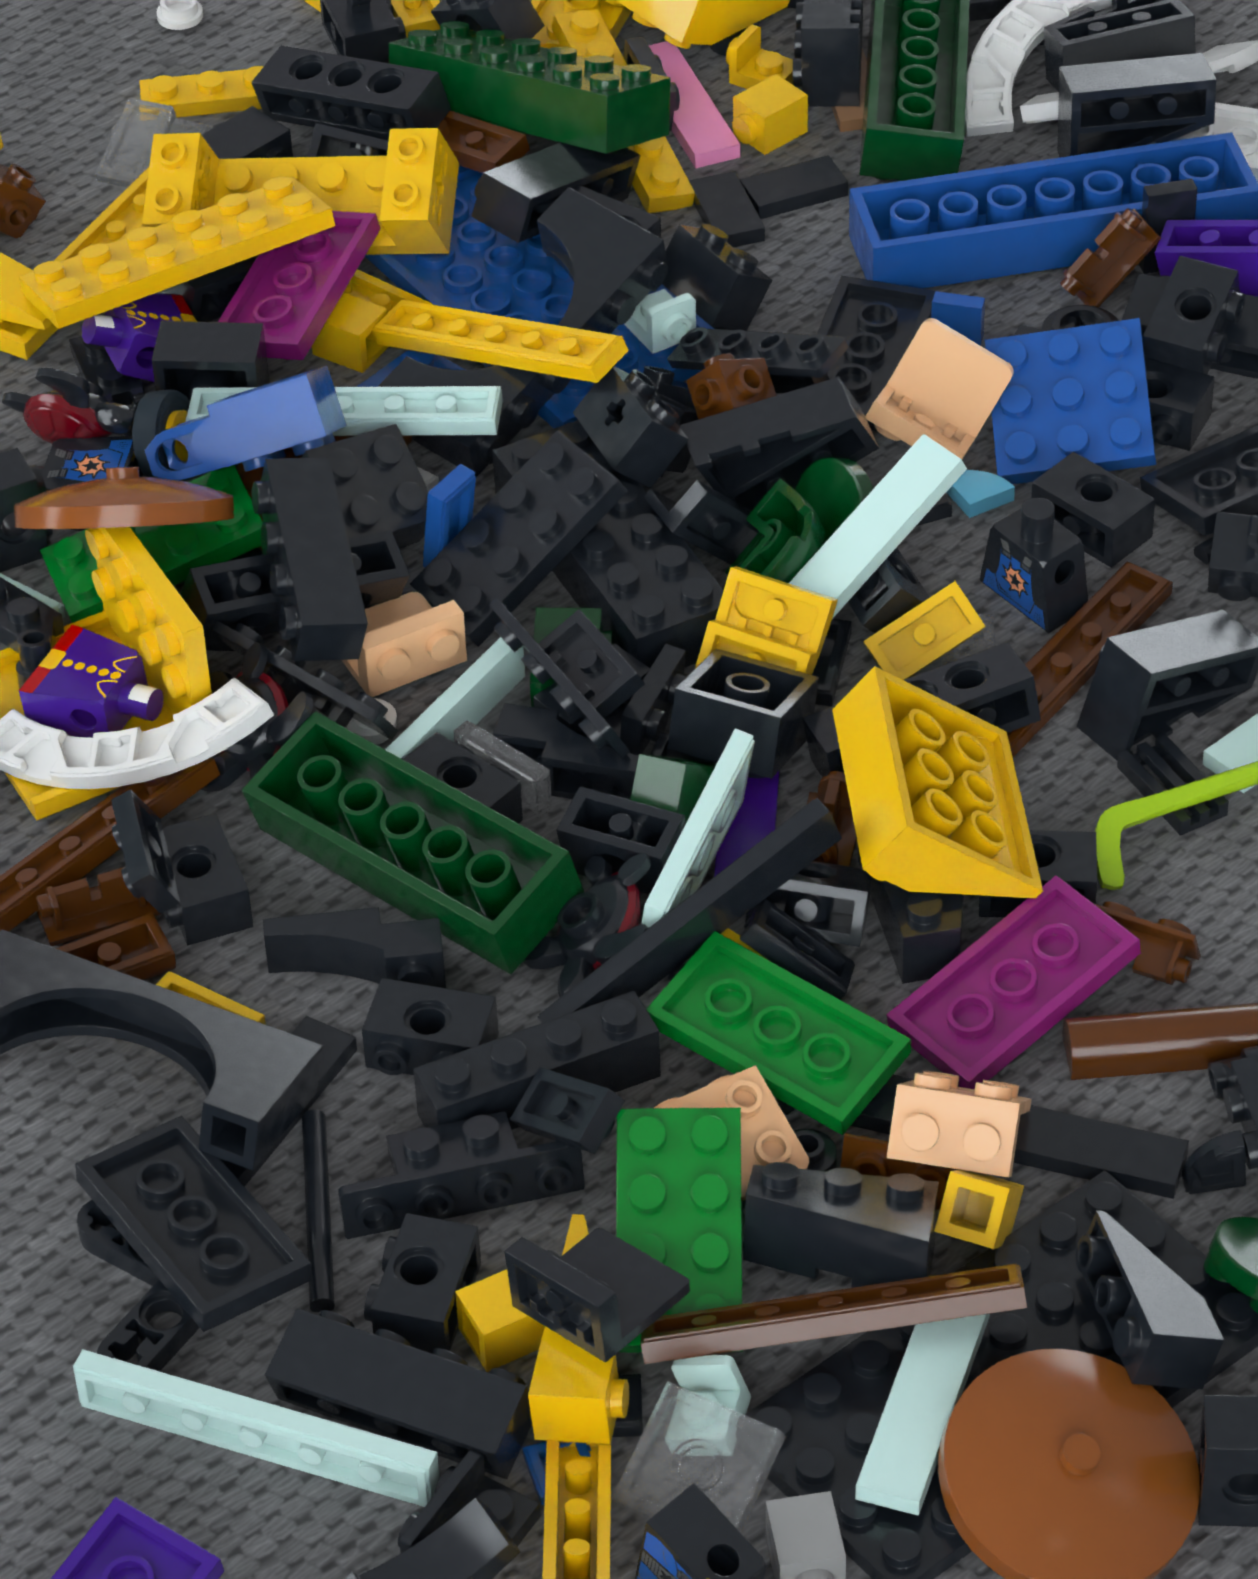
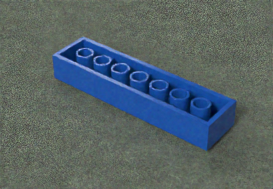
M1230 132L850 188L849 237L867 280L923 289L1069 267L1087 248L1093 252L1099 248V245L1094 240L1114 219L1116 212L1122 214L1127 208H1130L1131 210H1137L1142 216L1144 186L1193 179L1197 187L1195 220H1258V183L1233 133Z

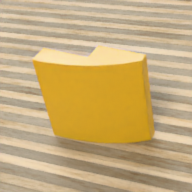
M737 566L730 567L716 618L708 622L695 669L715 649H720L812 675L826 639L838 599Z

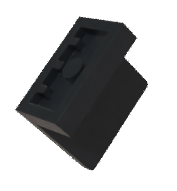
M603 1228L594 1229L562 1256L551 1250L546 1251L524 1237L518 1239L504 1251L512 1306L605 1363L690 1292V1284L687 1277Z

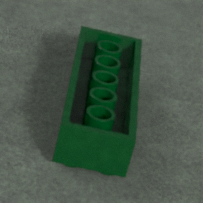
M871 0L859 175L870 176L880 180L895 179L905 181L958 173L964 143L970 0Z
M459 21L441 23V29L435 31L412 30L408 32V38L389 42V64L439 73L451 107L450 111L514 131L605 154L669 135L671 78L651 73V67L646 65L630 64L620 66L614 64L612 57L600 55L582 57L577 55V50L574 48L553 47L548 49L540 47V41L537 39L504 38L505 33L502 31L469 30L468 23Z
M316 711L242 789L260 830L416 920L439 918L440 930L443 936L509 974H512L558 922V914L565 903L574 896L584 893L569 851Z

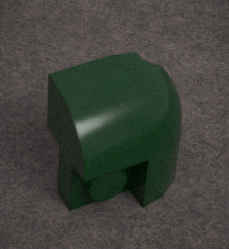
M780 478L747 516L746 520L759 532L730 567L737 566L789 583L825 543V531L819 516L804 497ZM730 567L725 571L727 575L729 574Z

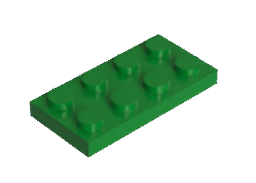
M234 465L210 471L189 482L233 495L234 518L201 523L130 527L173 586L186 580L190 568L227 562L261 546V527L263 522L259 514L254 513L252 500ZM87 529L70 537L63 538L59 542L40 550L72 623L104 611L103 602L92 580V571L97 569V562L87 544L85 536Z
M716 931L711 934L646 1009L660 1033L727 1071L736 1074L756 1065L775 1098L841 1135L847 1131L911 1053V1039Z
M741 1108L620 1109L617 1115L616 1237L689 1279L690 1292L662 1316L742 1304ZM641 1334L618 1353L642 1352Z

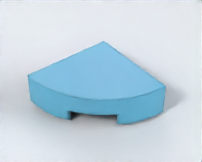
M966 470L946 493L971 518L1014 501L1015 487L1009 481L996 474L979 470Z

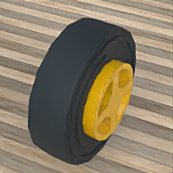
M158 390L146 393L139 401L135 411L132 429L133 449L138 466L145 477L158 478L152 475L144 450L157 434L186 421L190 401L187 396L177 390ZM176 440L175 452L178 458L187 462L188 451L184 444ZM161 445L158 451L159 461L166 469L174 471V469L169 468L166 453Z

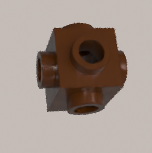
M14 163L9 168L0 164V232L14 238H19L37 218L46 200L34 186L36 182L35 177L26 169Z
M731 353L717 355L705 361L703 364L705 369L686 381L698 420L777 396L765 358L735 359Z

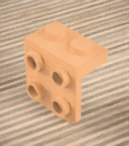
M928 318L921 324L887 385L875 399L865 417L874 423L876 430L888 439L894 441L902 440L908 445L913 446L925 434L963 460L1013 377L1014 369L1007 361L937 319Z
M409 592L401 595L400 598L365 609L368 625L359 659L342 660L365 693L371 697L467 661L464 612L454 600L432 608L425 597L418 592Z
M756 1065L734 1075L722 1076L701 1089L679 1098L668 1099L654 1107L741 1108V1202L746 1200V1192L753 1165L766 1166L770 1163L785 1162L795 1165L798 1169L807 1170L809 1157Z
M934 1071L915 1073L914 1080L897 1084L886 1158L1008 1178L1012 1176L1020 1115L1030 1111L1032 1100L1018 1096L1019 1085L983 1080V1083L976 1082L975 1089L958 1087L959 1076Z

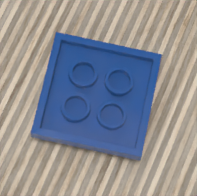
M1140 318L985 340V348L1010 363L1014 369L1013 377L992 410L998 476L1006 479L1011 484L1033 482L1073 451L1094 464L1101 466L1106 471L1157 465Z

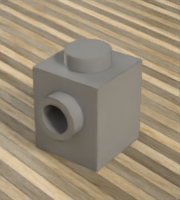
M831 1491L766 1501V1543L774 1579H846V1554Z

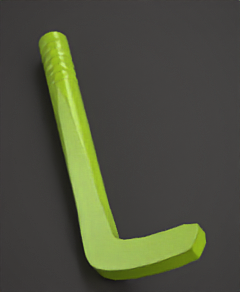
M1258 761L1153 795L1124 802L1105 810L1100 816L1094 831L1096 832L1097 878L1100 887L1117 890L1122 889L1124 885L1125 875L1120 851V839L1123 830L1159 816L1258 785Z

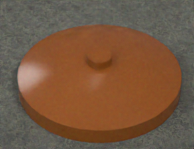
M139 467L106 468L105 479L62 486L15 504V527L23 529H90L221 521L234 518L233 495L185 481L139 477Z
M1041 1349L1017 1354L996 1363L973 1380L963 1392L949 1416L940 1441L938 1477L945 1507L952 1523L969 1548L988 1567L1005 1579H1152L1177 1554L1190 1533L1196 1518L1200 1496L1199 1468L1191 1439L1178 1415L1165 1398L1151 1385L1132 1384L1124 1366L1091 1353L1068 1349Z

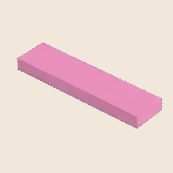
M667 41L648 45L653 54L659 56L667 77H670L671 82H674L678 87L680 105L679 109L674 111L671 131L694 167L700 168L740 158L739 141L678 47Z

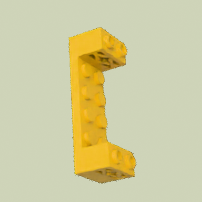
M438 128L390 129L387 156L219 159L201 133L153 134L142 226L156 227L172 221V218L180 212L187 210L200 211L218 204V200L226 195L234 193L246 194L262 188L263 184L270 179L293 176L330 206L332 211L376 213L381 229L366 255L449 254L459 162Z

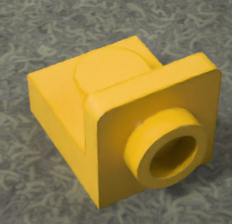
M751 24L739 37L734 38L730 42L726 51L730 84L748 89L777 74L793 85V59L782 56L777 52L761 49V27Z

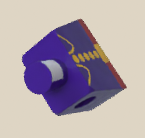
M152 294L106 311L105 315L98 314L85 319L82 326V338L86 344L104 346L116 370L121 374L154 382L152 357L160 322L197 321L182 295Z
M73 624L19 689L25 717L42 725L64 730L68 736L93 738L94 733L120 731L132 716L154 721L162 710L164 700L161 689L148 686L142 656L136 650Z

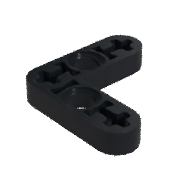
M90 1200L82 1206L77 1215V1226L82 1246L91 1254L153 1286L104 1338L97 1349V1354L122 1361H128L137 1354L138 1363L135 1365L160 1372L200 1327L143 1259L138 1256V1253L127 1240L123 1245L122 1234L108 1226L111 1224V1221L96 1203ZM96 1224L104 1226L99 1231L95 1230ZM162 1312H174L182 1317L177 1325L168 1329H157L149 1324L152 1317ZM137 1336L143 1341L140 1345Z

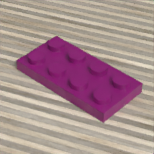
M332 211L336 226L259 254L218 322L263 323L267 358L304 360L381 229L376 213Z
M1054 876L1042 886L1043 892L1037 898L1026 899L886 1014L888 1026L911 1039V1047L942 1073L959 1076V1087L975 1089L976 1082L983 1083V1080L993 1078L1141 954L1140 939L1058 876Z

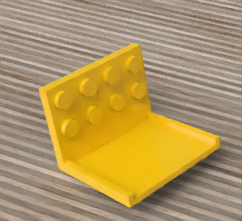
M130 527L87 529L85 531L87 544L97 562V569L92 571V580L103 602L104 611L64 626V631L66 632L73 624L136 650L142 656L148 686L162 690L164 697L163 707L157 719L149 721L132 716L122 730L140 727L143 732L174 721L172 715L197 704L212 694L203 625ZM64 633L56 637V643L60 640ZM11 648L0 651V719L13 708L25 716L16 672V664L20 660L19 653ZM4 772L36 821L120 788H58L32 783Z

